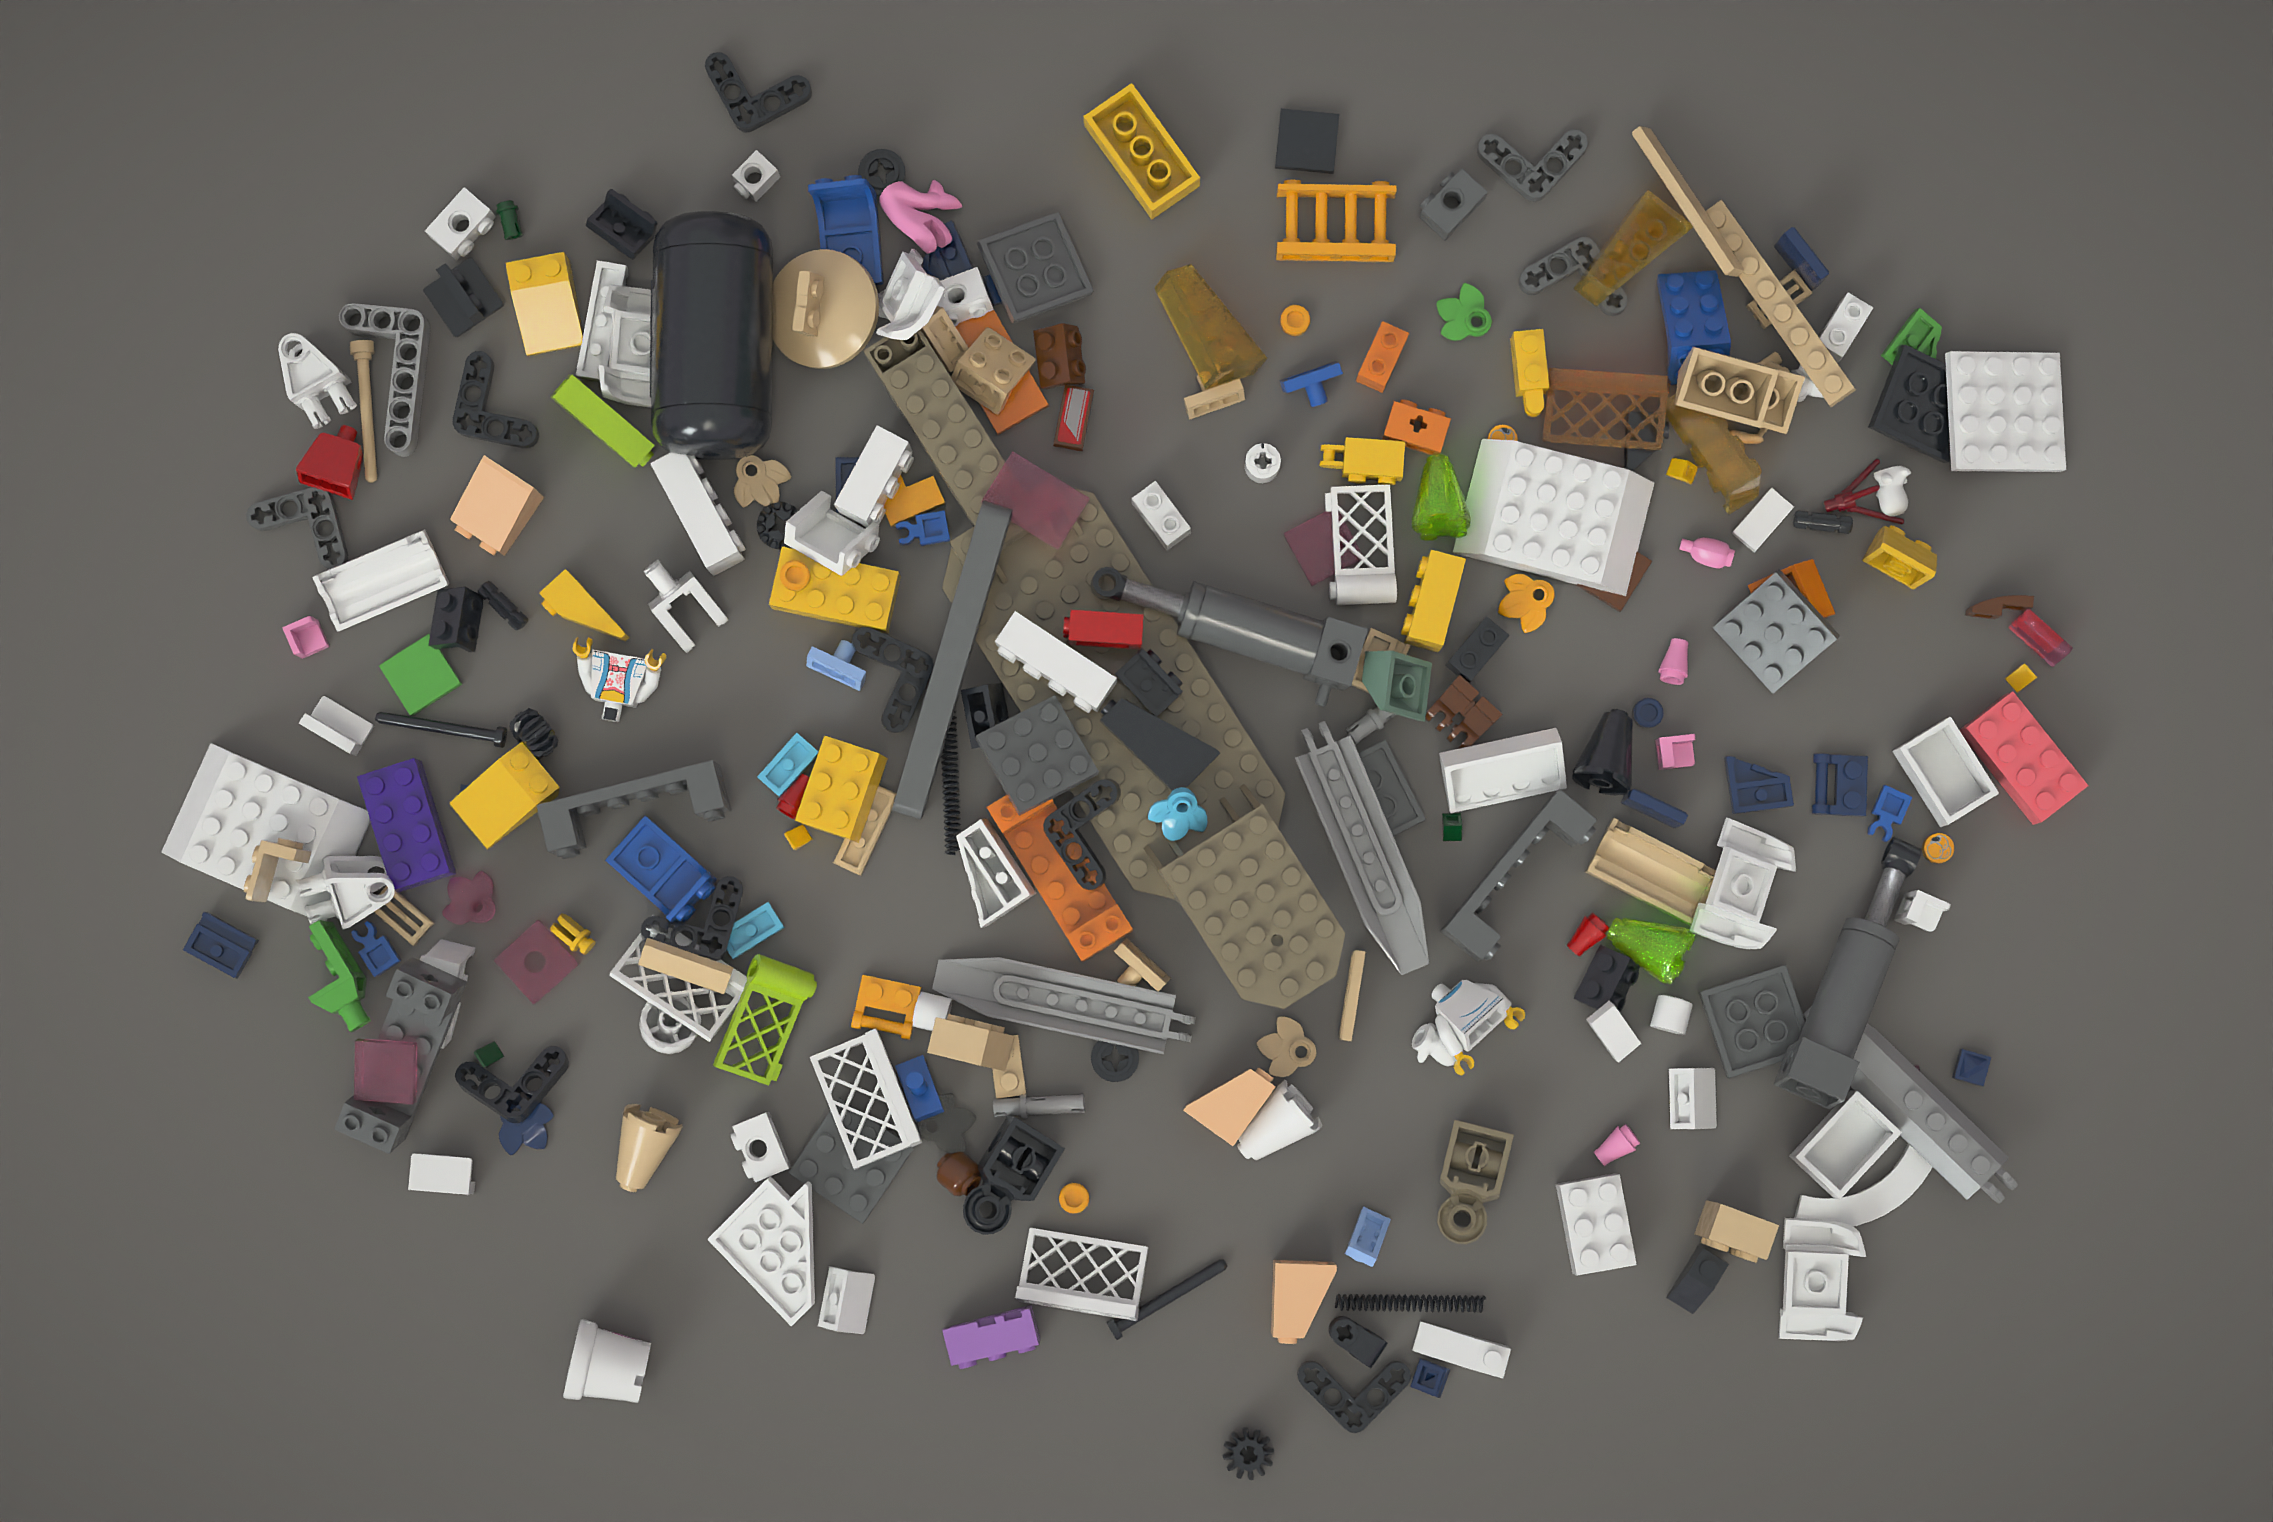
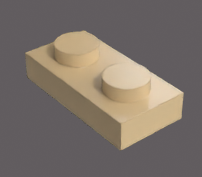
M1013 1035L1014 1039L1006 1071L992 1068L997 1099L1026 1094L1018 1035Z

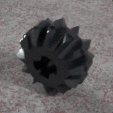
M528 708L518 713L510 722L509 727L513 737L517 740L518 744L523 742L537 760L544 756L547 757L558 746V738L555 735V731L538 711Z
M1243 1427L1244 1437L1241 1439L1238 1433L1232 1432V1438L1236 1443L1225 1441L1224 1446L1233 1452H1226L1222 1455L1224 1460L1234 1459L1227 1465V1470L1232 1471L1238 1466L1236 1477L1239 1479L1242 1478L1245 1470L1248 1471L1249 1480H1254L1253 1470L1257 1469L1261 1476H1264L1265 1471L1261 1464L1266 1466H1272L1273 1464L1272 1460L1264 1456L1274 1454V1448H1262L1269 1443L1270 1438L1266 1436L1258 1441L1260 1436L1259 1429H1255L1253 1436L1249 1437L1247 1427ZM1247 1446L1253 1447V1452L1256 1455L1253 1460L1249 1457L1250 1461H1245L1243 1454L1240 1452L1243 1448L1247 1450Z

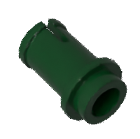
M512 200L498 203L495 214L500 217L505 240L522 237L523 232L521 231L516 212L519 210L518 206L514 205Z

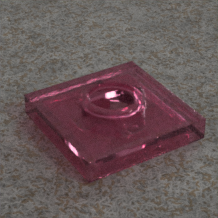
M537 920L494 959V962L533 1005L537 1004L579 965L576 959L540 920ZM531 951L541 952L546 959L545 967L538 973L529 972L524 965V959Z

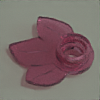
M483 871L478 872L472 881L463 877L451 878L448 882L447 891L452 902L443 909V916L447 920L459 925L470 921L482 924L491 920L496 911L494 900L491 898L494 889L492 879ZM482 903L483 908L477 913V906Z

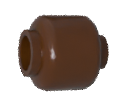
M964 1152L947 1153L937 1164L939 1168L936 1176L938 1182L954 1196H967L981 1183V1177L977 1168L978 1164Z

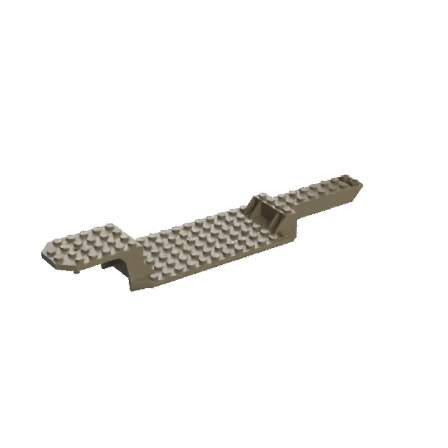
M921 330L917 331L908 340L884 337L863 350L880 381L973 526L950 541L951 551L942 589L951 603L954 600L983 501L1013 509L1010 525L975 641L1020 712L1056 695L1099 771L1097 776L1070 789L1074 797L1102 779H1112L1119 784L1121 789L1119 800L1090 822L1133 890L1173 899L1181 904L1242 1000L1285 1009L1337 975L1346 933L1278 829L1286 794L1188 640L1177 635L1178 625L1172 615L1164 613V611L1155 610V608L1153 610V608H1148L1146 605L1144 607V605L1128 602V600H1120V602L1113 599L1101 600L1092 593L1090 587L1091 580L1095 573L1104 567L1114 568L1120 574L1128 576L1127 578L1132 581L1152 586L1095 495L1091 492L1055 485L1051 478L1025 494ZM1108 576L1099 578L1098 583L1102 590L1111 591L1114 589L1112 578ZM1071 610L1144 614L1141 648L1146 652L1151 649L1161 659L1162 663L1159 666L1165 673L1168 674L1172 671L1183 683L1180 686L1183 693L1158 718L1216 748L1220 752L1215 760L1187 787L1195 794L1197 805L1206 810L1207 827L1204 832L1189 829L1183 838L1170 841L1163 835L1162 822L1148 820L1150 807L1157 801L1167 799L1171 791L1100 722V719L1104 716L1101 710L1112 699L1117 703L1122 698L1151 714L1115 675L1138 650L1069 645V638H1063L1064 617H1070ZM1015 611L1117 678L1116 685L1098 712L1091 709L1087 713L1074 704L1075 697L1066 692L1064 697L1049 688V680L1043 676L1037 680L1024 671L1023 666L1025 664L1017 659L1014 663H1011L998 654L997 650L999 647H997L995 640ZM1102 785V793L1092 799L1095 803L1106 797L1110 800L1112 788H1105ZM1078 801L1084 813L1088 816L1090 812L1089 805L1084 801Z

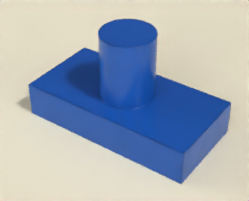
M1334 361L1279 381L1285 393L1305 387L1311 407L1328 402L1322 381L1343 373L1339 362Z
M923 1055L895 1066L916 1123L945 1112Z

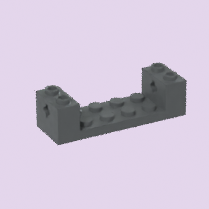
M711 760L538 804L536 806L547 851L557 855V857H562V859L580 855L579 850L587 847L579 815L583 814V817L601 813L600 808L606 806L612 807V809L627 807L630 805L629 800L641 799V802L651 801L659 798L658 793L665 791L670 792V795L689 789L695 815L704 818L708 822L725 818L724 813L730 812L731 807L721 767L718 763Z
M1561 789L1553 793L1440 932L1475 961L1490 960L1501 947L1497 942L1502 936L1477 917L1474 912L1479 914L1492 900L1488 896L1493 889L1498 891V889L1500 890L1511 877L1507 873L1512 866L1515 868L1520 866L1530 854L1527 847L1531 843L1534 845L1539 843L1549 829L1571 847L1578 843L1582 845L1597 830L1593 827L1597 819Z
M411 957L396 969L386 994L387 997L393 999L358 1091L344 1103L334 1128L335 1130L388 1154L406 1139L467 981L414 957Z

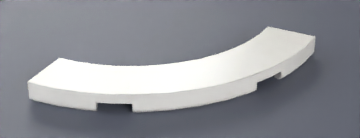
M1908 1143L1894 1168L1882 1180L1856 1194L1845 1196L1841 1199L1814 1198L1800 1195L1794 1218L1828 1220L1851 1226H1858L1886 1215L1906 1201L1923 1183L1932 1166Z

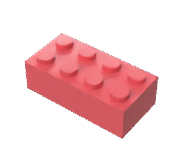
M2013 691L2003 695L1959 730L1969 746L2032 825L2042 823L2089 786Z

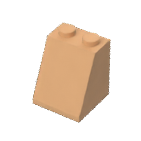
M484 455L450 520L457 525L454 530L469 540L472 535L481 540L482 542L479 546L494 556L498 551L505 556L544 497L534 487Z
M1257 1068L1256 1071L1248 1069L1187 1104L1183 1111L1234 1146L1275 1089V1086L1271 1084L1274 1078L1261 1068Z
M1273 1260L1271 1334L1273 1337L1278 1338L1279 1343L1296 1344L1297 1338L1305 1337L1337 1272V1265L1334 1262Z

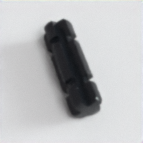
M1798 510L1794 514L1793 525L1799 529H1806V526H1808L1810 530L1825 532L1838 530V533L1849 534L1853 527V519L1850 516L1840 515V518H1836L1837 515L1817 512H1812V515H1808V511Z
M492 582L483 583L478 589V594L484 600L488 599V604L504 620L508 619V624L514 630L522 629L527 624L528 618L521 611L518 613V608L502 592L498 593V588Z

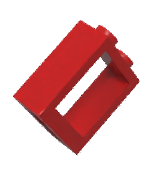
M1071 610L1070 617H1064L1063 638H1069V645L1140 650L1144 614Z

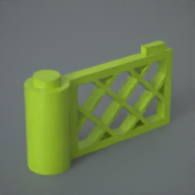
M760 954L755 955L749 965L747 982L713 1066L768 1086L771 1080L777 1081L783 1064L778 1062L802 1003L808 997L811 998L815 993L817 981L814 980V974ZM752 991L761 993L766 1004L751 1011L748 1000ZM768 996L775 998V1000L770 1002ZM783 1002L791 1004L792 1007L789 1015L778 1020L773 1007ZM769 1010L774 1023L758 1029L754 1016ZM750 1019L755 1032L739 1039L736 1031L739 1023ZM776 1028L780 1036L778 1042L766 1048L761 1035ZM757 1038L762 1051L747 1058L742 1044ZM738 1047L743 1060L733 1065L724 1063L727 1052ZM765 1056L768 1066L764 1076L754 1073L750 1063ZM746 1065L747 1070L741 1069V1067Z

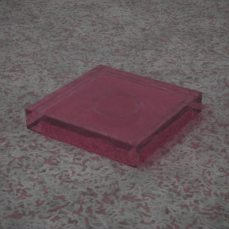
M1325 511L1284 533V537L1311 587L1335 574L1331 512ZM1338 512V520L1340 522L1343 517ZM1344 522L1339 527V535L1349 543L1353 536ZM1355 541L1352 546L1363 555ZM1340 542V552H1341V551L1343 550V548L1345 547V545H1343V544ZM1347 549L1340 557L1341 569H1346L1361 560Z
M361 1038L355 1040L354 1100L414 1104L417 1094V1043Z

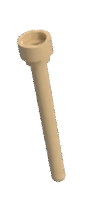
M356 340L350 342V355H353L354 361H357L365 479L373 483L377 480L369 360H372V354H374V341Z

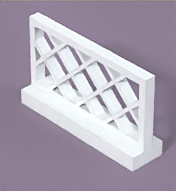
M653 925L652 929H646L650 931V937L655 938L657 933L666 935L665 942L670 943L673 928H668V934L660 932L658 925ZM680 932L675 937L676 943L680 946H688L692 942V940ZM640 933L612 969L609 976L710 1042L737 1006L747 982V977L733 968L725 992L734 998L730 1004L716 1006L715 991L707 988L691 989L690 983L685 981L686 990L670 992L668 979L675 977L663 973L645 976L644 967L638 965L640 977L629 978L620 971L625 965L639 963L641 957L639 946L643 942ZM698 944L696 945L695 950H699L700 946ZM720 959L719 961H717V962H719V963L728 965L727 963H725V962L722 961L721 959ZM663 980L665 993L654 995L648 991L647 982ZM709 993L711 1007L695 1009L693 996ZM688 996L690 1010L678 1011L673 1007V998ZM713 1013L715 1024L710 1031L698 1024L697 1015Z
M876 1028L866 1032L865 1035L810 1057L854 1170L908 1147H914L923 1143ZM863 1043L867 1053L863 1064L859 1065L847 1060L851 1048ZM845 1051L843 1057L836 1055L837 1053ZM833 1057L841 1061L834 1077L822 1072L819 1064L820 1060ZM869 1060L873 1070L866 1067ZM844 1063L860 1069L854 1085L838 1079ZM864 1071L876 1075L878 1083L873 1093L858 1087ZM825 1078L832 1080L830 1087H828ZM836 1082L852 1088L845 1105L833 1100L831 1093ZM880 1088L884 1098L877 1095ZM855 1091L871 1096L865 1113L849 1107ZM875 1099L883 1101L888 1105L889 1111L884 1121L869 1115ZM836 1105L843 1108L841 1115H839ZM847 1110L863 1116L856 1133L845 1129L842 1121ZM891 1115L895 1126L888 1123ZM867 1118L882 1124L876 1141L860 1135ZM886 1126L898 1131L902 1143L892 1147L880 1143ZM847 1133L854 1136L852 1143H850ZM858 1138L874 1144L870 1155L861 1160H857L853 1150ZM878 1146L885 1149L875 1153Z
M1029 1228L1019 1286H1017L1015 1298L1023 1303L1138 1321L1139 1302L1149 1248ZM1035 1236L1048 1238L1054 1247L1039 1257L1033 1249ZM1053 1239H1058V1240H1063V1241L1060 1242L1059 1244H1056ZM1070 1241L1077 1242L1084 1252L1068 1262L1060 1248ZM1083 1244H1089L1092 1246L1086 1250ZM1099 1246L1107 1247L1113 1257L1098 1267L1089 1253ZM1112 1248L1120 1249L1122 1251H1120L1118 1254H1115ZM1057 1251L1066 1265L1051 1275L1042 1261ZM1128 1251L1141 1253L1139 1265L1129 1272L1119 1260ZM1032 1253H1033V1255L1035 1256V1258H1036L1037 1260H1035L1034 1262L1031 1263V1258H1032ZM1087 1256L1095 1270L1083 1279H1080L1072 1266ZM1117 1261L1125 1275L1110 1284L1102 1270ZM1038 1264L1042 1266L1049 1276L1039 1284L1027 1283L1029 1271ZM1067 1269H1070L1078 1282L1069 1289L1060 1288L1055 1278ZM1137 1272V1278L1135 1282L1131 1276ZM1099 1273L1108 1287L1098 1294L1090 1293L1084 1283ZM1127 1278L1130 1279L1135 1287L1133 1300L1120 1298L1114 1290L1116 1286ZM1052 1281L1056 1287L1045 1285ZM1082 1286L1085 1292L1076 1291V1289ZM1112 1291L1115 1297L1106 1296L1105 1294Z

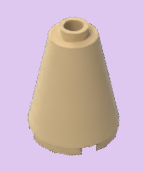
M628 1104L624 1108L616 1180L620 1183V1187L630 1192H637V1189L645 1188L683 1127L682 1124L678 1125L679 1120L674 1116L650 1107L648 1112L639 1110L641 1107L639 1104Z

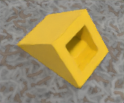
M1672 458L1666 475L1692 484L1698 467L1688 460Z
M2024 663L2007 676L2005 680L2018 693L2035 680L2037 676Z
M803 824L784 833L793 850H797L813 840Z

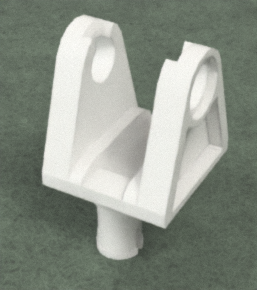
M297 333L287 334L281 339L278 351L287 396L290 401L305 411L314 429L323 427L321 422H324L326 425L331 421L320 403L321 399L330 395L339 414L348 413L347 407L353 410L357 406L346 388V385L352 383L349 377L314 345ZM292 341L300 342V344H297L290 350L288 355V344Z
M656 560L644 570L645 575L649 577L659 590V595L648 603L651 611L686 653L692 650L695 644L668 611L672 608L670 603L682 593L686 596L692 593L718 627L729 621L690 571L679 580H674L659 560Z
M327 856L323 858L325 869L322 870V873L296 880L301 898L326 890L329 893L331 892L332 895L329 900L305 906L310 925L318 920L337 917V919H340L343 929L349 928L387 904L395 893L394 884L386 873L382 857ZM375 866L381 867L385 871L384 874L367 872ZM387 885L388 889L383 894H373L381 887Z

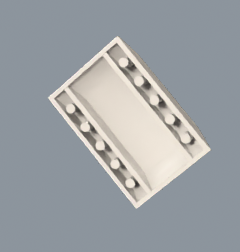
M1482 439L1453 553L1626 596L1654 482L1628 469L1514 440Z
M210 743L162 849V853L180 863L244 890L246 878L248 875H252L255 863H252L254 849L257 845H260L261 840L277 843L278 838L303 843V850L311 851L309 863L279 857L267 900L307 916L306 905L309 906L329 900L332 895L331 892L329 893L326 890L301 898L296 880L322 873V870L325 869L324 857L356 856L371 821L368 811Z

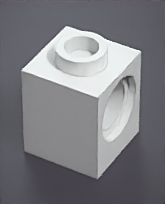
M756 150L732 174L736 183L733 187L745 199L750 196L757 202L780 178V174ZM757 172L762 175L758 183L751 184L747 182V178L751 173Z

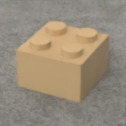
M948 1014L947 1020L935 1018L927 1053L1006 1071L1014 1036L1004 1034L1005 1027Z

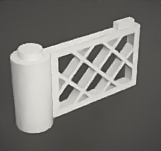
M1390 484L1331 487L1330 493H1325V511L1331 512L1335 573L1334 582H1329L1330 600H1335L1336 605L1396 603L1397 584L1394 567ZM1384 492V505L1377 512L1364 501L1370 493ZM1356 493H1365V495L1360 498ZM1337 494H1350L1358 502L1346 513L1338 506ZM1360 504L1373 515L1364 527L1360 526L1350 517ZM1384 509L1385 519L1379 515ZM1338 512L1343 516L1340 522L1338 520ZM1376 518L1386 527V534L1379 541L1366 531ZM1346 519L1359 530L1349 543L1339 535V527ZM1361 534L1366 536L1375 545L1365 557L1352 546ZM1385 539H1386L1387 549H1386L1383 545H1381V543H1382ZM1340 542H1341L1343 545H1345V547L1343 548V550H1342L1341 552H1340ZM1379 548L1387 555L1388 567L1376 568L1367 559ZM1347 549L1361 560L1354 569H1341L1340 557ZM1364 563V564H1366L1369 568H1359V567Z

